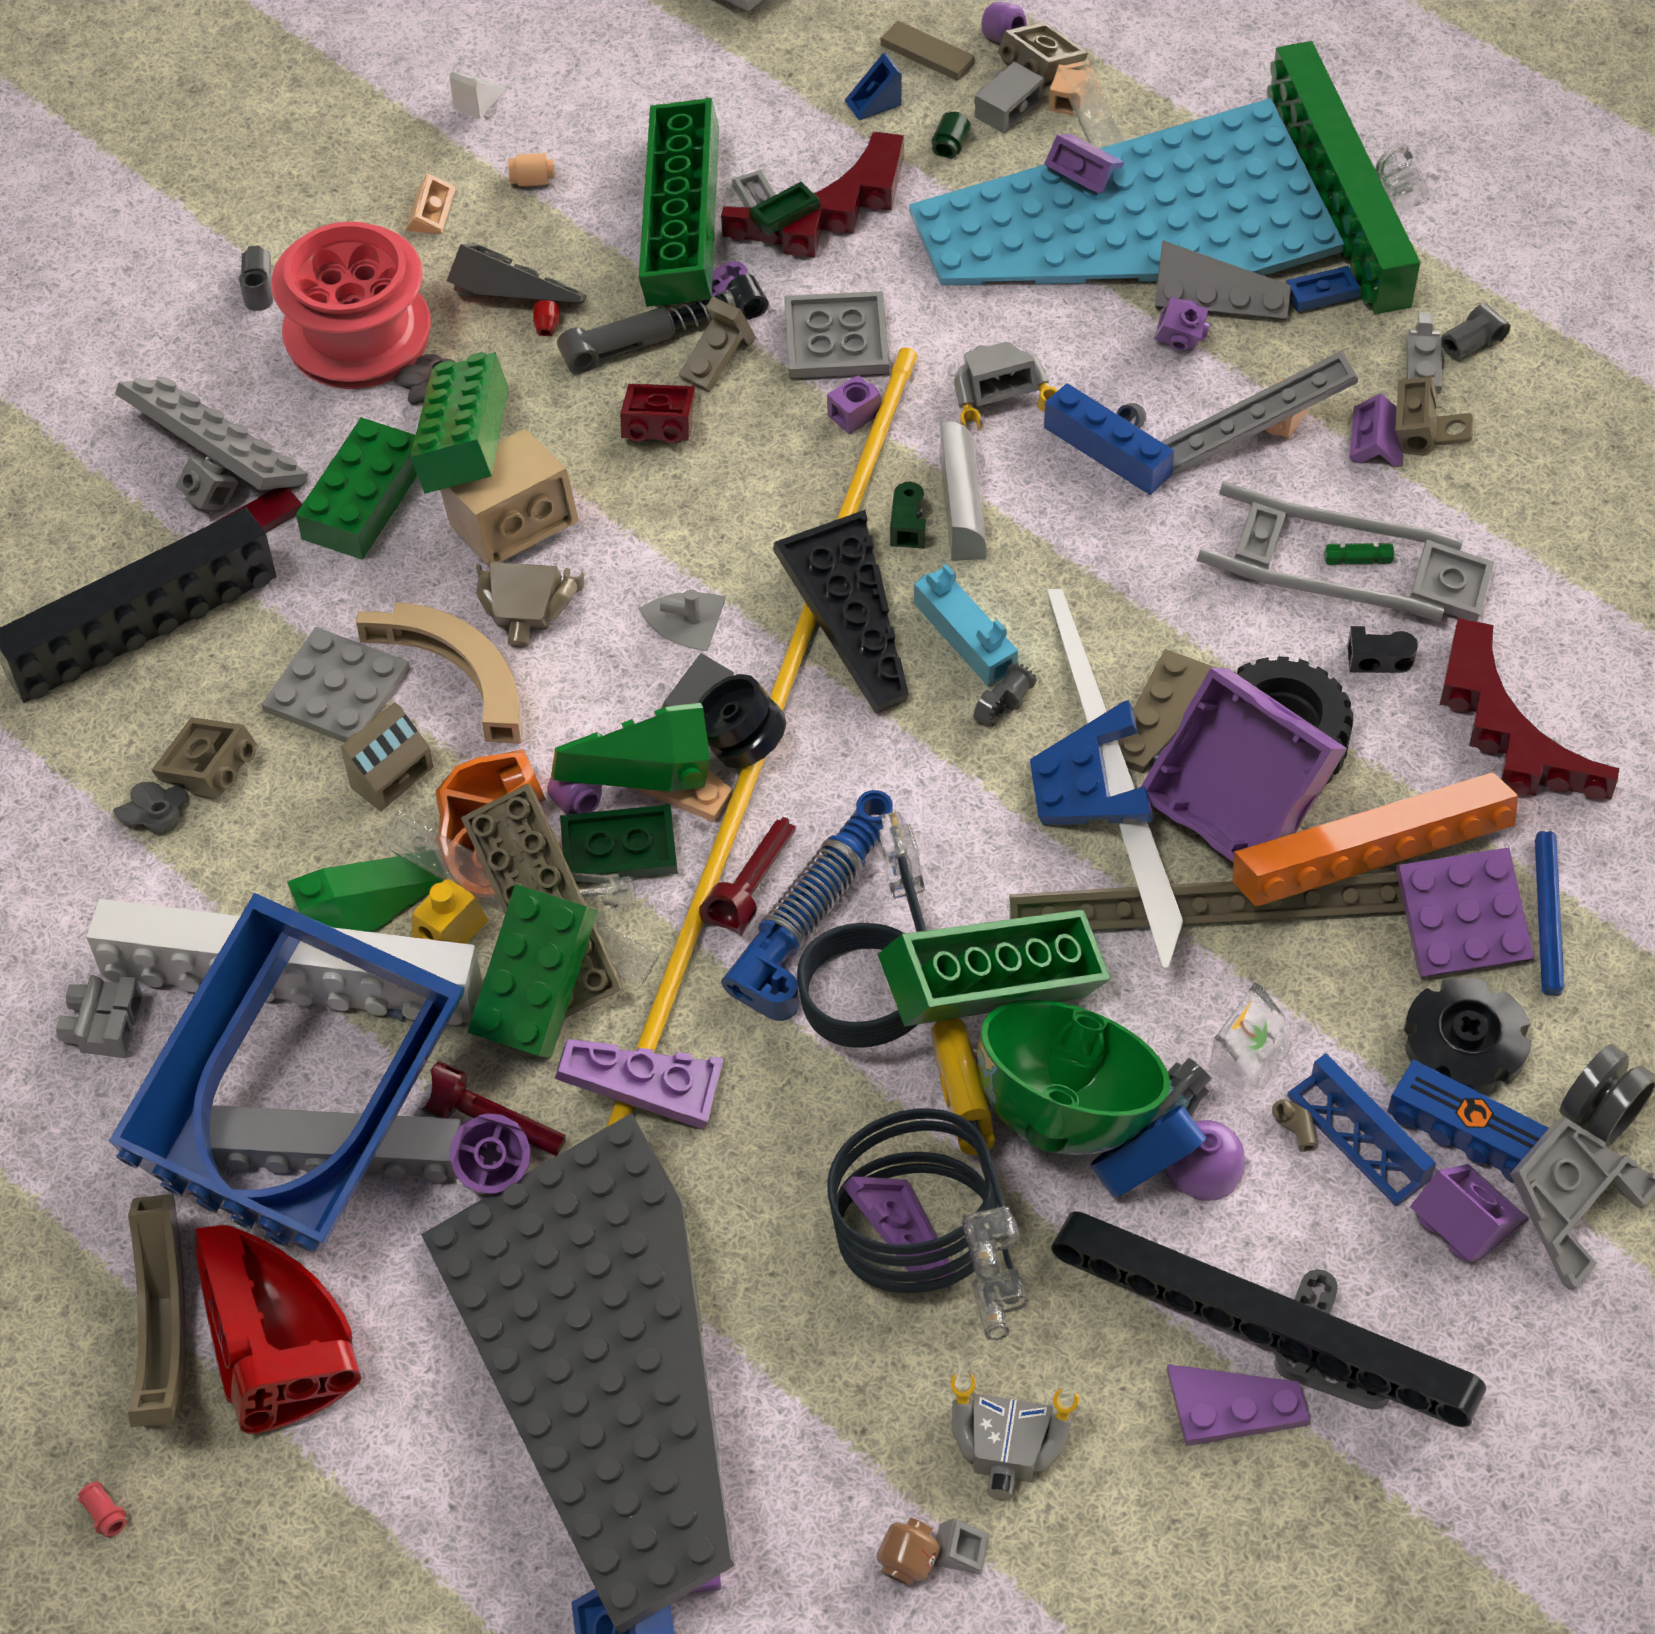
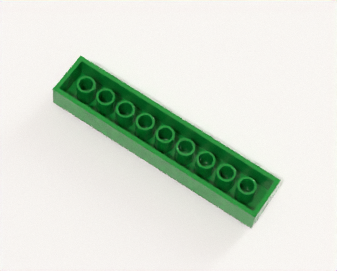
M1313 41L1276 47L1274 61H1271L1270 64L1272 80L1271 85L1267 87L1268 99L1271 98L1273 104L1276 105L1277 112L1344 242L1341 256L1343 258L1347 257L1350 262V270L1355 280H1358L1361 286V297L1364 304L1370 305L1374 315L1411 308L1421 262Z

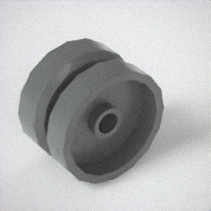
M1613 1044L1603 1048L1588 1063L1567 1092L1559 1109L1562 1116L1577 1125L1586 1123L1591 1119L1588 1132L1606 1142V1147L1612 1145L1631 1125L1655 1090V1074L1642 1065L1632 1068L1627 1072L1629 1055Z

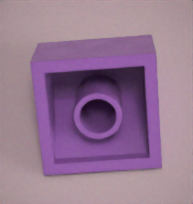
M1469 1164L1438 1170L1410 1206L1419 1215L1418 1220L1425 1228L1434 1233L1438 1232L1449 1242L1447 1246L1453 1254L1470 1262L1484 1258L1528 1219L1521 1210Z

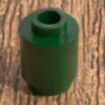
M946 112L942 115L932 137V150L935 155L953 159L961 152L971 129L969 120L962 113Z

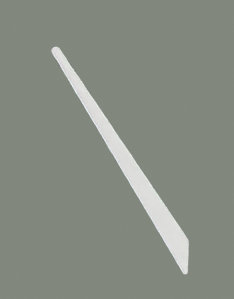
M1047 589L1085 716L1089 723L1107 711L1063 590ZM1115 740L1103 744L1101 747L1110 796L1135 789L1118 741ZM1123 819V822L1119 823V827L1161 964L1167 968L1172 959L1183 919L1148 823H1140L1138 819Z

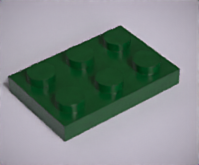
M671 804L560 815L563 855L576 884L678 874Z

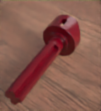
M782 817L781 820L777 819L733 884L721 882L713 886L699 907V915L703 923L727 928L740 936L743 935L757 912L756 903L751 896L796 831V826L789 824L788 818Z
M442 1061L436 1062L430 1070L432 1076L430 1099L422 1103L417 1108L418 1110L436 1118L448 1119L456 1110L472 1118L486 1113L503 1115L519 1125L525 1133L529 1144L558 1156L566 1141L565 1134L470 1090H466L468 1074Z

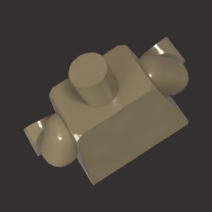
M490 562L489 571H483L481 565L476 566L478 574L476 595L486 614L494 617L498 626L509 627L508 644L514 646H528L530 628L547 629L549 622L557 619L574 594L581 591L584 587V572L581 571V574L577 577H571L569 568L564 569L563 580L561 581L562 576L557 566Z

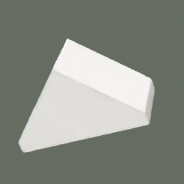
M451 71L449 76L454 109L478 119L483 117L506 90L502 86L470 75Z

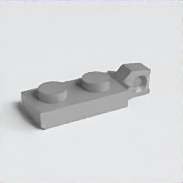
M1419 313L1416 330L1409 329L1406 342V379L1433 376L1436 392L1440 394L1442 388L1440 331H1432L1433 321L1431 313Z

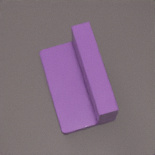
M1060 134L1056 136L1044 165L1096 193H1103L1113 169H1122L1125 162L1072 134Z
M1382 393L1354 406L1349 457L1355 463H1363L1380 454L1391 465L1399 467L1403 462V452L1399 447L1395 432L1397 407Z

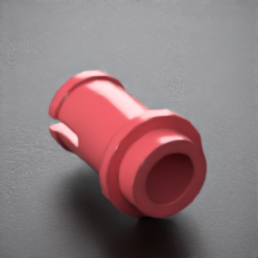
M95 1481L81 1489L77 1499L94 1520L95 1531L98 1534H104L105 1537H112L122 1531L127 1523L125 1519L126 1511L114 1504L104 1490L102 1483Z

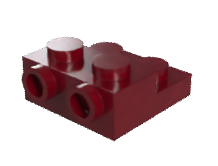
M628 383L620 413L621 438H629L634 442H643L649 439L664 440L667 443L689 441L692 428V411L695 402V386Z

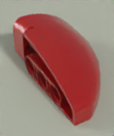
M215 1225L196 1229L195 1253L215 1357L226 1401L233 1403L239 1428L242 1432L258 1434L303 1420L335 1403L360 1383L362 1377L352 1347V1331L349 1323L333 1296L317 1277L280 1248L236 1227Z

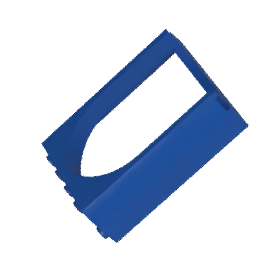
M254 892L110 1137L109 1142L119 1151L116 1158L133 1168H142L153 1177L162 1181L160 1186L172 1194L181 1197L186 1192L197 1198L195 1200L196 1204L210 1212L217 1213L220 1208L231 1214L230 1219L248 1230H252L254 1225L267 1231L265 1236L281 1246L287 1247L288 1243L291 1242L311 1253L322 1251L462 999L464 987ZM300 941L426 998L356 1126L339 1149L326 1161L304 1176L275 1187L241 1190L231 1189L224 1182L216 1167L210 1143V1116L213 1100L227 1067Z

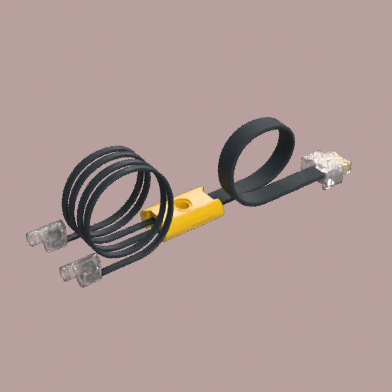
M899 811L881 815L883 829L878 831L884 871L893 899L907 897L916 932L927 931L916 895L923 893L925 887L920 866V854L910 823H902ZM851 923L822 933L806 947L798 963L797 983L804 1014L811 1027L821 1037L840 1046L866 1048L892 1042L917 1026H904L898 1010L869 1021L849 1022L838 1020L818 1009L809 996L811 978L818 967L826 960L850 950H883L900 935L906 933L882 924ZM960 1018L942 1020L932 1026L931 1036L943 1096L949 1111L931 1108L904 1110L879 1118L857 1131L840 1148L831 1164L827 1180V1193L840 1253L847 1266L857 1277L871 1286L890 1292L922 1293L950 1286L975 1272L978 1278L972 1282V1289L984 1333L987 1339L995 1341L1003 1339L1009 1334L1010 1330L1005 1313L1023 1309L1029 1303L1023 1279L1019 1277L1018 1270L1013 1268L1008 1251L1009 1248L1018 1245L1021 1238L1014 1216L1010 1213L1009 1207H1005L989 1150L995 1143L991 1122L992 1115L980 1082L979 1066L976 1064L965 1023ZM915 1119H937V1120H943V1121L950 1122V1123H946V1122L931 1121V1120L907 1122V1123H902V1124H898V1125H895V1126L886 1128V1129H884V1130H882V1131H879L878 1133H876V1134H874V1135L868 1137L869 1135H871V1134L875 1133L876 1131H878V1130H880V1129H883V1128H885V1127H887V1126H890V1125H893V1124H896V1123H900V1122H904V1121H909V1120H915ZM918 1131L944 1132L957 1136L963 1153L966 1155H978L984 1178L969 1165L946 1155L931 1152H903L884 1156L863 1165L853 1172L842 1184L843 1186L851 1177H865L878 1169L900 1163L929 1162L945 1165L925 1163L903 1164L885 1168L867 1176L870 1178H891L913 1173L937 1174L957 1180L975 1191L983 1199L976 1213L966 1216L962 1220V1226L942 1237L914 1244L882 1243L860 1235L843 1220L848 1206L853 1201L842 1186L838 1191L844 1174L859 1156L887 1139ZM947 1245H950V1246H948V1247H946V1248H943V1249H941V1250H938V1251H935V1252H931V1253H927V1254H922V1255H915V1256H891V1255H885V1254H892V1255L920 1254V1253H925V1252H930V1251H933V1250H937V1249H940V1248L945 1247V1246H947ZM967 1247L969 1248L968 1252L949 1263L920 1271H893L879 1268L864 1261L855 1254L857 1253L865 1259L883 1265L910 1267L938 1262L961 1252ZM1002 1250L1007 1270L1000 1272L1001 1268L996 1252ZM947 1275V1276L942 1277V1278H939V1279H935V1280H931V1281H925V1282H918V1283H898V1282H891V1281L916 1282V1281H924V1280L934 1279V1278H937V1277H941V1276Z

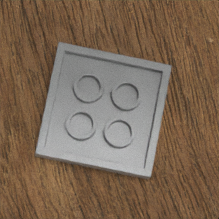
M883 291L784 296L789 378L889 373Z
M315 627L261 704L263 712L345 743L349 736L358 733L372 721L378 712L382 711L409 671V661Z

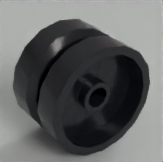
M737 674L726 677L714 684L698 701L703 706L708 746L726 767L739 769L757 763L776 748L784 735L787 724L784 712L751 675Z

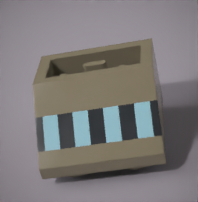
M396 702L384 711L378 712L369 724L358 733L349 736L341 746L351 789L380 812L434 767L429 745Z

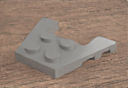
M1561 1118L1557 1119L1510 1175L1563 1286L1570 1290L1576 1289L1597 1264L1570 1233V1230L1611 1181L1636 1207L1645 1206L1655 1194V1173H1647L1637 1166L1638 1162L1626 1155H1618L1605 1146L1606 1142L1569 1119Z

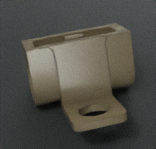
M1433 376L1398 381L1395 432L1399 447L1405 454L1425 456L1433 450L1434 444L1469 442L1473 438L1474 419L1471 413L1437 416V392ZM1462 423L1465 425V429L1459 434L1451 435L1446 432V429L1451 424Z

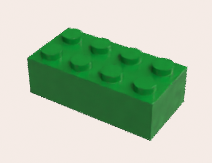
M361 417L296 513L301 539L363 560L417 477L410 457L415 434Z
M515 884L467 1033L537 1056L551 1058L599 910Z

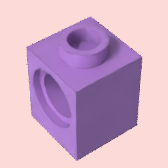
M856 375L827 394V416L850 435L876 417L880 407V393L873 384H868L863 378Z

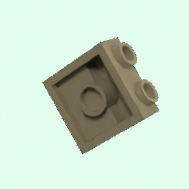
M1040 22L1006 30L998 54H1000L1004 62L1010 65L1016 62L1044 78L1043 84L1054 80L1059 65L1071 67L1085 63L1088 51L1048 23Z
M191 717L153 767L152 772L158 780L185 784L191 794L219 798L222 792L233 787L236 781V773L245 762H250L254 758L257 743L242 724Z

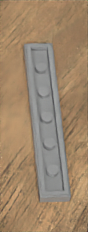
M1340 351L1161 441L1174 450L1173 474L1182 472L1358 383V377L1344 353Z

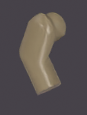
M1286 1099L1276 1101L1272 1107V1114L1280 1125L1296 1134L1299 1151L1316 1150L1318 1142L1311 1113L1298 1104Z

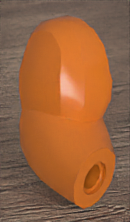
M524 749L477 757L457 765L436 790L437 806L440 814L437 842L443 863L459 886L481 900L497 897L461 817L527 783L534 790L540 803L546 800Z

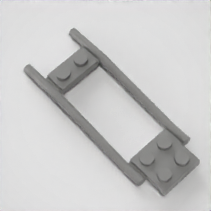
M1223 481L1219 491L1220 495L1250 504L1251 508L1235 557L1231 558L1201 548L1197 558L1198 562L1261 583L1402 610L1437 622L1441 621L1443 613L1466 620L1478 621L1494 561L1460 551L1463 540L1430 529L1289 503ZM1285 516L1424 542L1425 545L1410 596L1404 597L1268 570Z

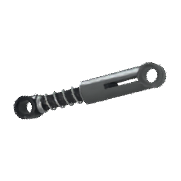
M741 274L733 278L727 285L726 291L720 292L718 297H716L739 308L746 320L762 316L769 305L768 299L759 283L751 274ZM710 300L704 302L695 301L691 306L682 304L681 309L678 310L671 307L667 311L664 307H660L587 331L578 327L570 328L559 336L557 347L571 373H584L593 370L598 362L673 339L676 329L683 328L686 331V326L696 324L698 327V322L708 320L710 323L712 317L706 309Z

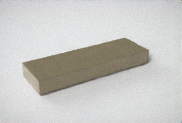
M897 21L881 37V46L956 81L969 70L975 61L974 55L900 21Z

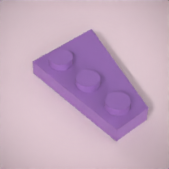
M851 1177L842 1186L886 1243L914 1244L937 1238L907 1179ZM940 1248V1249H937V1250H933V1251H930V1252L920 1253V1254L896 1255V1256H915V1255H922V1254H927V1253L935 1252V1251L941 1250V1249H943V1248ZM946 1258L931 1264L905 1268L908 1271L926 1270L949 1263V1260ZM944 1275V1276H941V1277H937V1278H934V1279H929V1280H924V1281H916V1282L918 1283V1282L931 1281V1280H935V1279H939V1278L945 1277V1276H947V1275Z
M1167 1364L1166 1370L1186 1446L1309 1425L1310 1419L1300 1383L1297 1381Z

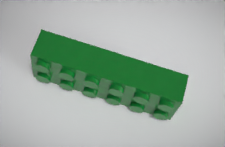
M484 352L475 353L466 360L456 363L445 361L436 365L431 370L410 456L424 494L492 476L509 389L496 352L490 354Z
M1084 909L906 933L900 935L878 953L904 1026L986 1014L1004 1004L1022 1000L1062 1002L1087 997L1111 979Z

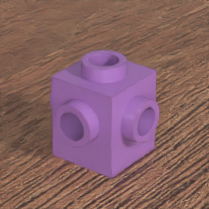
M1171 296L1161 311L1154 339L1168 343L1176 350H1193L1199 341L1204 342L1208 334L1210 323L1205 322L1208 309L1199 306L1198 303L1192 300H1181Z

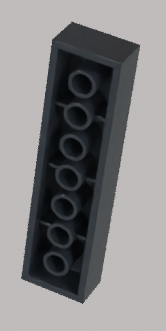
M247 507L0 627V663L5 676L23 703L31 699L41 698L49 690L65 682H73L81 674L97 666H105L113 658L127 651L137 650L146 642L160 635L170 634L178 626L192 619L202 618L208 611L224 603L234 602L240 595L254 588L266 586L272 579L277 577L267 535Z

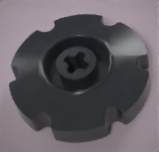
M1465 977L1446 979L1442 981L1440 991L1435 992L1429 988L1424 989L1409 1008L1404 1025V1031L1411 1034L1408 1036L1405 1045L1409 1060L1411 1062L1415 1060L1481 1094L1491 1093L1497 1080L1510 1084L1523 1070L1531 1048V1040L1524 1037L1530 1025L1525 1011L1506 991L1498 994L1490 992L1487 988L1488 982Z

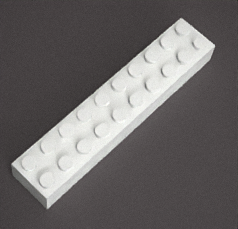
M99 899L86 938L101 976L112 982H119L120 977H136L137 981H141L150 987H161L163 984L179 986L185 991L196 992L240 916ZM334 928L464 987V995L448 1024L459 1025L462 1022H471L483 985L475 945ZM300 941L266 1001H272L274 998L290 1000L300 1006H309L312 1003L324 1004L338 1011H346L349 1008L364 1009L368 1013L377 1016L385 1015L388 1009L402 1010V1014L406 1018L415 1020L426 998Z

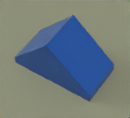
M883 53L844 101L858 120H863L899 107L902 104V73L890 57Z

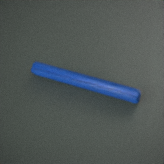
M1539 831L1535 838L1541 986L1542 992L1545 995L1559 996L1564 989L1557 837L1552 831Z

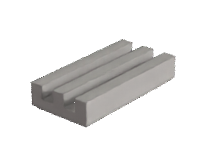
M761 170L732 179V187L744 207L755 206L742 185L744 183L757 204L764 200L753 184V180H757L768 199L776 195Z

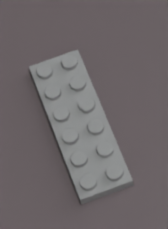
M158 377L157 380L135 378L134 381L118 382L115 395L257 489L266 490L302 486L306 482L309 473L298 467L297 461L272 450L273 446L270 443L249 435L248 429L231 423L224 418L225 415L219 410L208 408L200 402L201 399L198 396L182 391L176 387L177 383L166 377Z

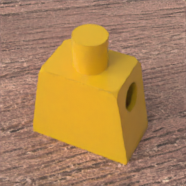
M446 879L442 883L433 885L430 889V895L414 910L412 914V937L467 944L488 922V919L473 894L452 880Z

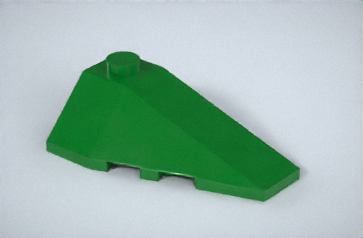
M701 703L664 707L655 710L654 717L636 724L633 719L621 723L622 729L606 735L596 732L555 747L551 777L554 781L668 792L703 788L706 784L710 762L703 706Z
M433 850L322 868L289 880L287 884L296 912L329 927L374 932L379 927L383 928L392 922L391 919L408 906L412 907L430 894V889L433 885L442 883L447 878Z

